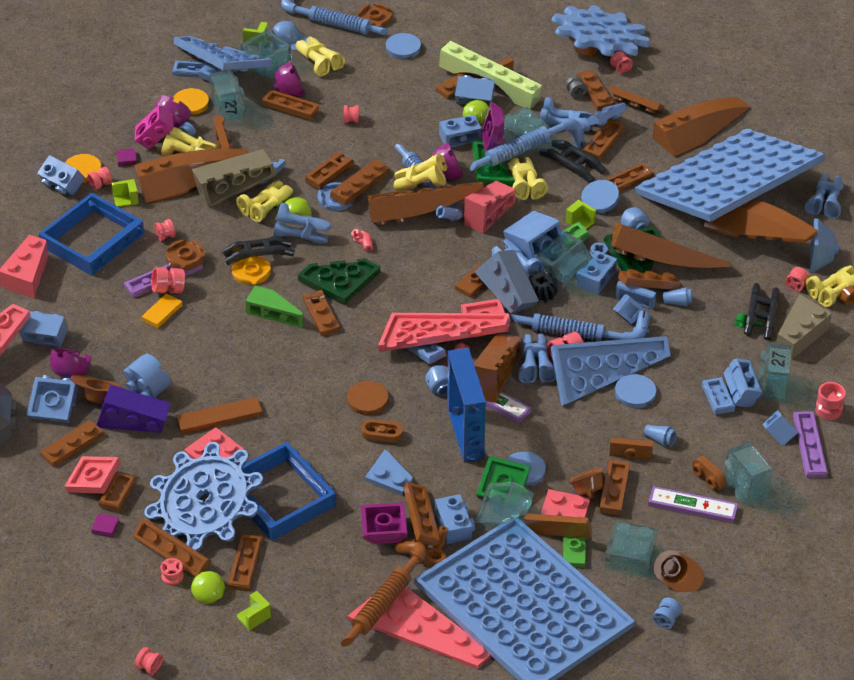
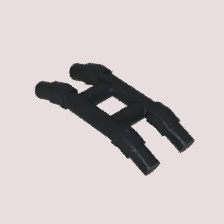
M552 140L551 144L553 147L564 149L561 153L555 149L542 148L539 151L541 156L552 158L571 168L588 183H591L595 178L582 166L585 162L590 164L600 174L607 170L595 156L587 154L566 140ZM574 154L579 158L576 161H572L567 157Z
M271 236L264 239L236 241L222 249L225 257L233 254L224 259L229 266L246 258L272 254L293 257L295 249L287 248L291 247L292 240ZM262 246H264V248L252 249V248H255V247H262Z
M755 283L752 288L744 334L752 335L755 318L767 320L763 338L771 340L780 298V289L773 288L771 299L759 296L761 286ZM757 305L769 306V312L757 310Z

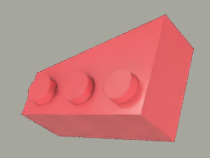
M495 181L465 197L464 225L484 234L515 203L516 189Z
M29 235L0 268L1 287L35 299L36 291L49 257L47 240L33 235Z

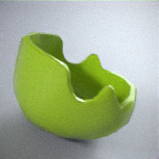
M480 100L471 101L464 107L463 117L475 115L478 123L482 125L485 122L489 106L486 102Z
M293 197L285 202L289 206L291 213L312 217L311 208L307 200Z
M212 571L201 572L194 578L191 585L192 595L203 604L214 603L221 599L226 589L223 578L218 573Z

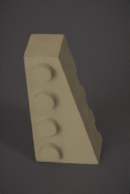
M263 149L192 169L198 192L208 207L223 202L276 176L273 163Z

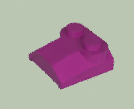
M490 103L481 131L485 152L506 143V139L503 138L505 123L503 110L495 103Z
M404 502L360 505L364 540L374 545L398 543L407 537Z

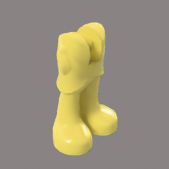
M311 36L307 38V43L304 40L296 43V49L307 59L310 58L315 62L314 71L319 77L328 74L330 67L335 71L342 68L345 64V59L341 54L327 49L324 44Z
M173 127L163 142L161 154L162 156H169L174 151L183 153L205 149H220V147L205 141L201 137L196 139L181 129Z
M437 154L419 165H412L409 168L395 172L394 190L396 192L417 187L418 184L425 181H431L437 187L444 186L446 179L443 171L447 170L444 156Z
M518 157L510 160L508 165L515 180L512 187L516 189L515 196L521 200H526L530 192L532 199L543 197L548 191V185L544 179H536L537 173L531 159L524 157L523 163H519Z
M278 180L269 184L266 189L262 190L253 199H250L245 194L237 197L236 203L242 214L247 217L250 216L255 222H260L265 219L266 214L274 206L278 208L283 201L287 200L293 194V189L288 185L283 186V183Z
M850 265L841 268L837 273L832 274L822 282L817 276L808 278L806 280V288L809 295L814 299L818 298L819 303L824 307L833 305L845 287L854 286V267Z

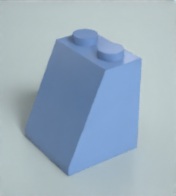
M532 211L503 231L505 239L508 238L524 252V256L528 260L538 258L543 263L565 248L560 222L555 218L536 211Z

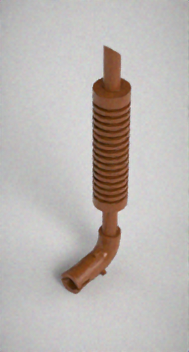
M416 539L412 541L401 540L399 543H396V552L398 554H410L411 559L403 568H395L351 621L353 628L341 641V646H349L359 634H367L411 582L412 577L410 573L427 556V548L423 543L417 542Z

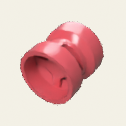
M107 167L100 168L98 172L93 171L87 174L89 185H95L94 191L101 189L103 185L108 186L113 183L111 173Z

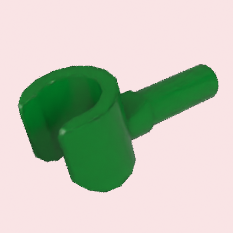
M739 313L734 326L743 328L746 324L747 315ZM755 320L754 325L763 327V322Z

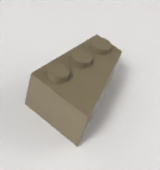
M799 294L778 333L776 351L791 360L794 359L829 330L832 313Z

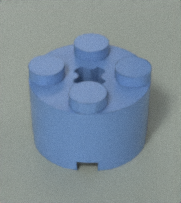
M147 353L140 356L123 370V375L128 381L126 384L128 390L156 398L171 384V379L167 371L162 372L159 368L162 364L155 357Z

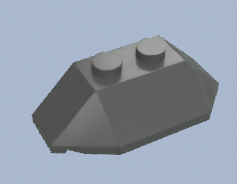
M1 383L0 445L12 437L13 429H17L16 416H13V414H17L18 411L17 401H13L12 393Z

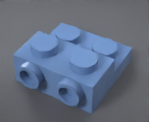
M50 376L35 377L27 417L30 419L69 423L72 407H75L78 385L72 382L70 378L59 380Z

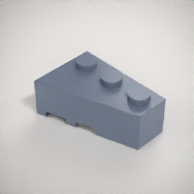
M515 250L496 252L474 271L510 313L527 311L539 302Z

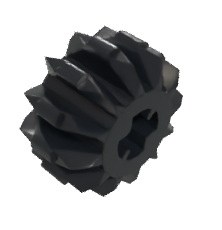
M536 271L535 275L529 274L528 279L539 302L543 300L547 303L548 299L553 300L558 293L557 278H554L552 274H546L545 271L543 273Z

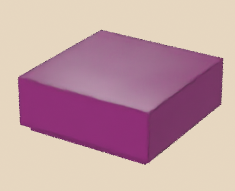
M135 148L116 150L118 166L137 164Z
M98 513L91 529L92 534L113 537L119 524V517Z

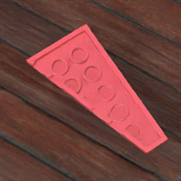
M392 313L378 344L379 352L505 332L510 322V315L504 313Z

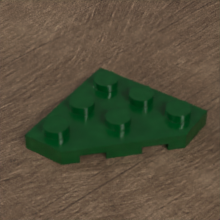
M655 226L637 229L662 238ZM613 234L605 236L604 242L612 256L617 258V264L621 271H627L628 269L636 270L639 273L651 271L654 260L646 258L645 261L633 258L634 254L631 252H627L626 255L616 252V247L611 246Z
M366 258L357 259V262L346 263L345 260L332 261L330 265L318 266V263H312L298 274V281L317 291L322 290L325 295L345 305L381 272V266Z

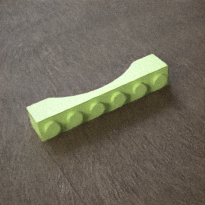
M452 41L441 49L439 67L453 74L469 72L495 81V84L502 88L515 104L531 110L540 101L541 84Z

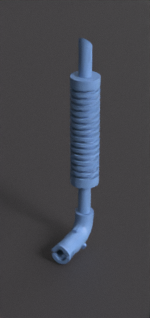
M281 0L282 8L286 12L309 16V21L335 26L336 28L367 35L368 32L385 35L389 32L386 28L371 25V20L317 6L307 9L297 6L294 0Z
M575 119L563 120L560 124L549 129L542 126L486 151V157L473 162L470 171L486 164H490L492 167L537 146L550 142V136L563 130H570L574 146L581 149L582 146H586L583 134L584 127Z
M400 144L395 145V149L403 157L402 163L406 168L423 162L415 152H408ZM431 181L421 183L424 188H433V190L438 188ZM453 203L448 207L438 206L436 215L438 218L450 219L453 222V220H458L463 216V209L458 203Z
M640 311L636 327H633V331L619 333L604 330L605 325L602 324L597 326L596 323L593 325V323L589 324V322H586L585 324L584 321L581 323V321L577 322V320H574L573 322L572 319L569 321V319L565 320V318L561 320V317L557 319V317L553 318L551 316L549 318V315L545 317V315L541 316V314L537 313L534 314V318L511 314L516 323L531 325L532 331L538 332L540 330V332L544 331V333L548 331L549 334L552 332V334L556 333V335L560 333V336L577 332L581 338L583 337V340L587 338L589 341L590 339L594 341L595 339V342L602 341L603 338L613 340L644 338L646 333H649L648 325L651 314L647 311L643 318L644 311Z

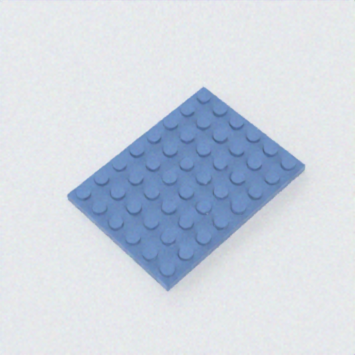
M744 129L741 133L728 137L722 143H717L712 148L701 151L693 158H688L685 162L672 166L666 172L659 173L656 177L643 181L642 184L635 187V191L640 196L711 222L825 161L824 153L814 149H808L802 145L783 141L764 133L752 131L751 129Z
M515 515L414 578V584L517 680H556L632 629L635 625L634 619Z

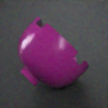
M292 61L280 66L275 73L276 82L273 83L275 90L297 98L305 95L304 88L302 89L300 86L302 83L294 64L292 65Z
M160 96L155 103L154 109L160 105L173 114V127L179 128L183 123L188 122L191 110L183 102L179 101V103H176L171 96Z
M449 142L436 148L432 156L437 154L444 156L447 170L443 171L446 181H453L463 177L464 175L462 170H460Z
M57 348V351L51 349V370L54 374L60 376L61 380L63 378L71 379L72 375H86L90 368L92 356L85 353V357L80 356L79 351Z

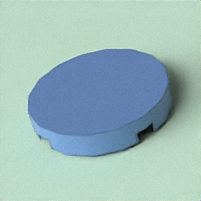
M395 34L386 41V51L390 56L397 59H408L411 56L413 58L421 50L420 40L412 34Z
M607 180L591 182L584 188L581 196L582 202L596 209L598 214L611 211L616 207L620 198L617 186Z
M338 182L326 184L322 190L318 191L317 196L320 206L330 211L346 210L353 205L355 199L347 205H343L330 198V192L341 184Z
M627 375L617 381L615 396L618 401L620 400L627 407L643 408L654 401L656 387L651 379L643 375Z
M517 452L506 459L530 466L531 471L526 486H535L543 480L545 476V463L537 454Z

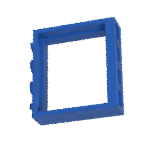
M91 193L39 233V238L47 240L49 252L92 276L145 233L143 220ZM93 211L124 227V229L88 257L57 241L59 237Z
M469 348L449 350L447 409L463 462H477L480 459H484L486 400Z
M288 442L247 462L242 472L245 474L253 472L262 474L286 461L320 498L275 522L249 493L247 499L255 502L258 506L257 515L251 519L271 541L336 506L337 495L333 491V487H329L322 475L316 473L312 469L311 464L304 460L298 450H294Z

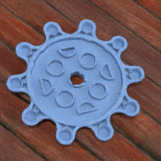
M595 5L590 6L588 10L567 6L564 10L566 15L556 13L551 19L552 22L562 25L557 27L555 33L562 37L574 38L576 40L574 46L580 49H586L587 47L598 48L606 56H613L615 50H620L635 56L638 55L637 46H650V39L642 36L646 32L645 26L628 23L626 14L621 12L616 14L605 13L600 7Z
M210 442L205 446L203 455L197 459H192L186 452L181 451L173 457L176 470L172 475H157L151 479V487L159 491L161 497L158 502L148 505L144 514L151 520L165 519V525L162 529L175 537L186 535L187 545L197 551L202 549L205 539L213 534L219 535L223 541L230 542L235 537V530L232 527L233 522L242 516L252 518L257 515V504L248 500L247 496L250 491L259 488L263 484V476L258 472L251 474L242 472L249 457L246 450H237L232 456L223 458L220 456L219 444L217 442ZM209 494V497L205 499L206 502L200 500L202 495Z

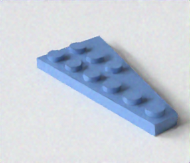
M192 36L174 37V44L180 47L181 50L188 51L189 54L205 60V63H210L213 67L220 68L223 72H232V69L248 71V68L271 67L272 59L269 58L260 59L258 55H248L244 51L227 46L221 49L218 47L219 44L205 43V40Z
M667 336L553 345L551 351L561 405L564 406L604 386L612 384L624 376L631 375L670 357Z

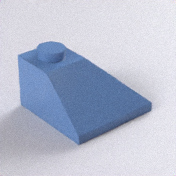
M814 219L813 228L818 230V234L811 239L810 272L812 273L833 262L835 254L838 255L839 243H836V235L819 219Z

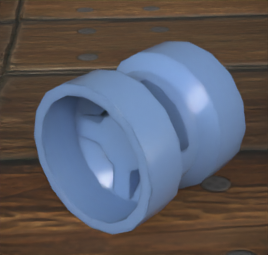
M664 598L659 604V609L652 615L653 622L663 628L671 629L675 623V618H678L681 614L682 607L675 599Z

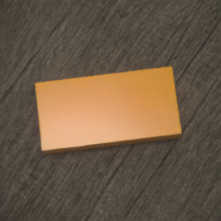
M166 293L141 316L142 321L158 329L183 306L182 301Z

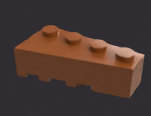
M497 333L475 361L474 366L486 401L497 402L520 356L521 337Z

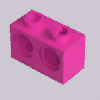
M158 105L135 126V141L143 147L151 149L173 129V114Z

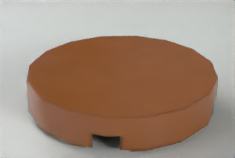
M375 3L374 6L367 4L358 11V17L371 20V25L385 27L392 21L391 9L383 4Z
M185 240L173 242L167 248L166 261L172 268L192 270L203 263L205 259L204 247L195 240H190L191 242H186Z
M359 382L348 391V406L354 412H360L363 415L377 414L388 404V392L383 385L377 382Z

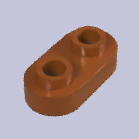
M368 419L361 424V435L367 440L395 443L402 439L403 428L397 422Z
M700 456L693 460L692 470L694 474L698 477L701 476L709 488L720 491L727 486V480L723 472L705 456Z

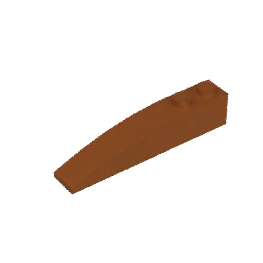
M739 97L721 98L698 103L655 121L652 138L676 158L706 144L711 137L716 136L720 130L730 125V122L749 110L750 106Z
M234 148L196 150L160 157L134 166L145 202L150 204L183 196L189 193V189L197 187L192 169L244 155L248 152L247 149Z
M483 182L458 184L453 188L452 186H440L437 190L422 188L417 193H414L412 190L368 195L371 223L375 222L376 225L387 224V220L403 222L408 217L435 211L438 206H449L484 188Z
M752 199L711 222L706 220L704 228L708 231L731 237H740L743 234L748 235V238L756 239L757 236H765L766 240L782 238L783 241L807 243L818 234V230L801 219L757 199Z
M615 222L611 246L616 247L615 251L626 255L627 252H631L634 254L633 258L645 261L648 258L658 262L686 267L717 268L731 267L732 265L728 261Z

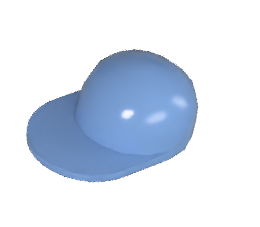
M281 21L272 30L273 39L287 49L297 50L296 43L300 40H304L307 43L306 36L298 32L297 26L293 22Z

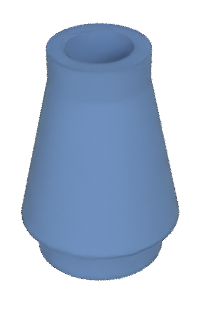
M685 287L664 292V304L684 307L692 305V289Z
M647 424L644 429V436L666 447L667 445L672 446L675 443L677 431L671 426Z

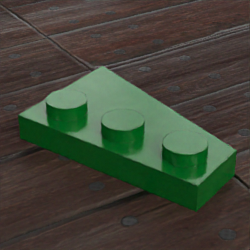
M473 141L472 151L475 162L486 157L483 142ZM502 163L493 167L490 164H486L475 169L476 182H483V184L489 185L498 181L507 186H513L515 182L513 177L509 176L507 167L503 166Z

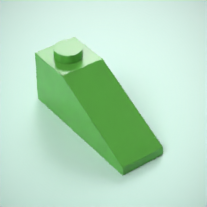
M254 286L246 299V314L303 328L302 311L274 290Z

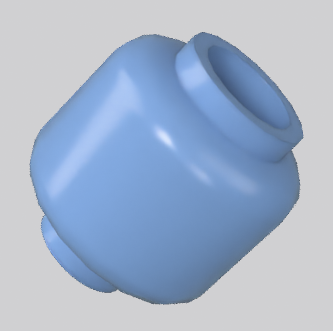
M633 207L624 211L621 217V224L634 229L649 227V218L640 208Z
M442 365L431 367L425 376L431 393L438 394L439 396L447 395L448 367Z

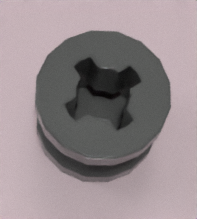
M572 76L566 81V89L573 98L583 97L587 93V86L583 83L580 76Z

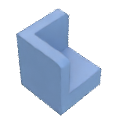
M627 294L613 308L630 324L635 322L640 311L645 310Z
M776 411L763 423L765 429L781 446H784L798 433L779 411Z

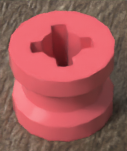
M623 51L616 52L610 59L611 65L620 74L629 71L633 66L632 60Z
M344 105V123H359V105L354 107Z
M170 219L165 220L164 223H154L155 233L160 242L164 241L165 238H174L176 236Z
M801 267L793 268L790 275L785 279L787 288L800 292L804 288L809 274Z
M169 558L162 562L160 567L162 581L168 585L179 584L184 578L182 562L176 558Z
M144 647L136 657L135 667L140 670L145 669L148 674L154 675L162 665L163 655L152 653L150 648Z

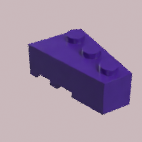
M110 384L100 411L97 426L99 428L161 433L170 403Z

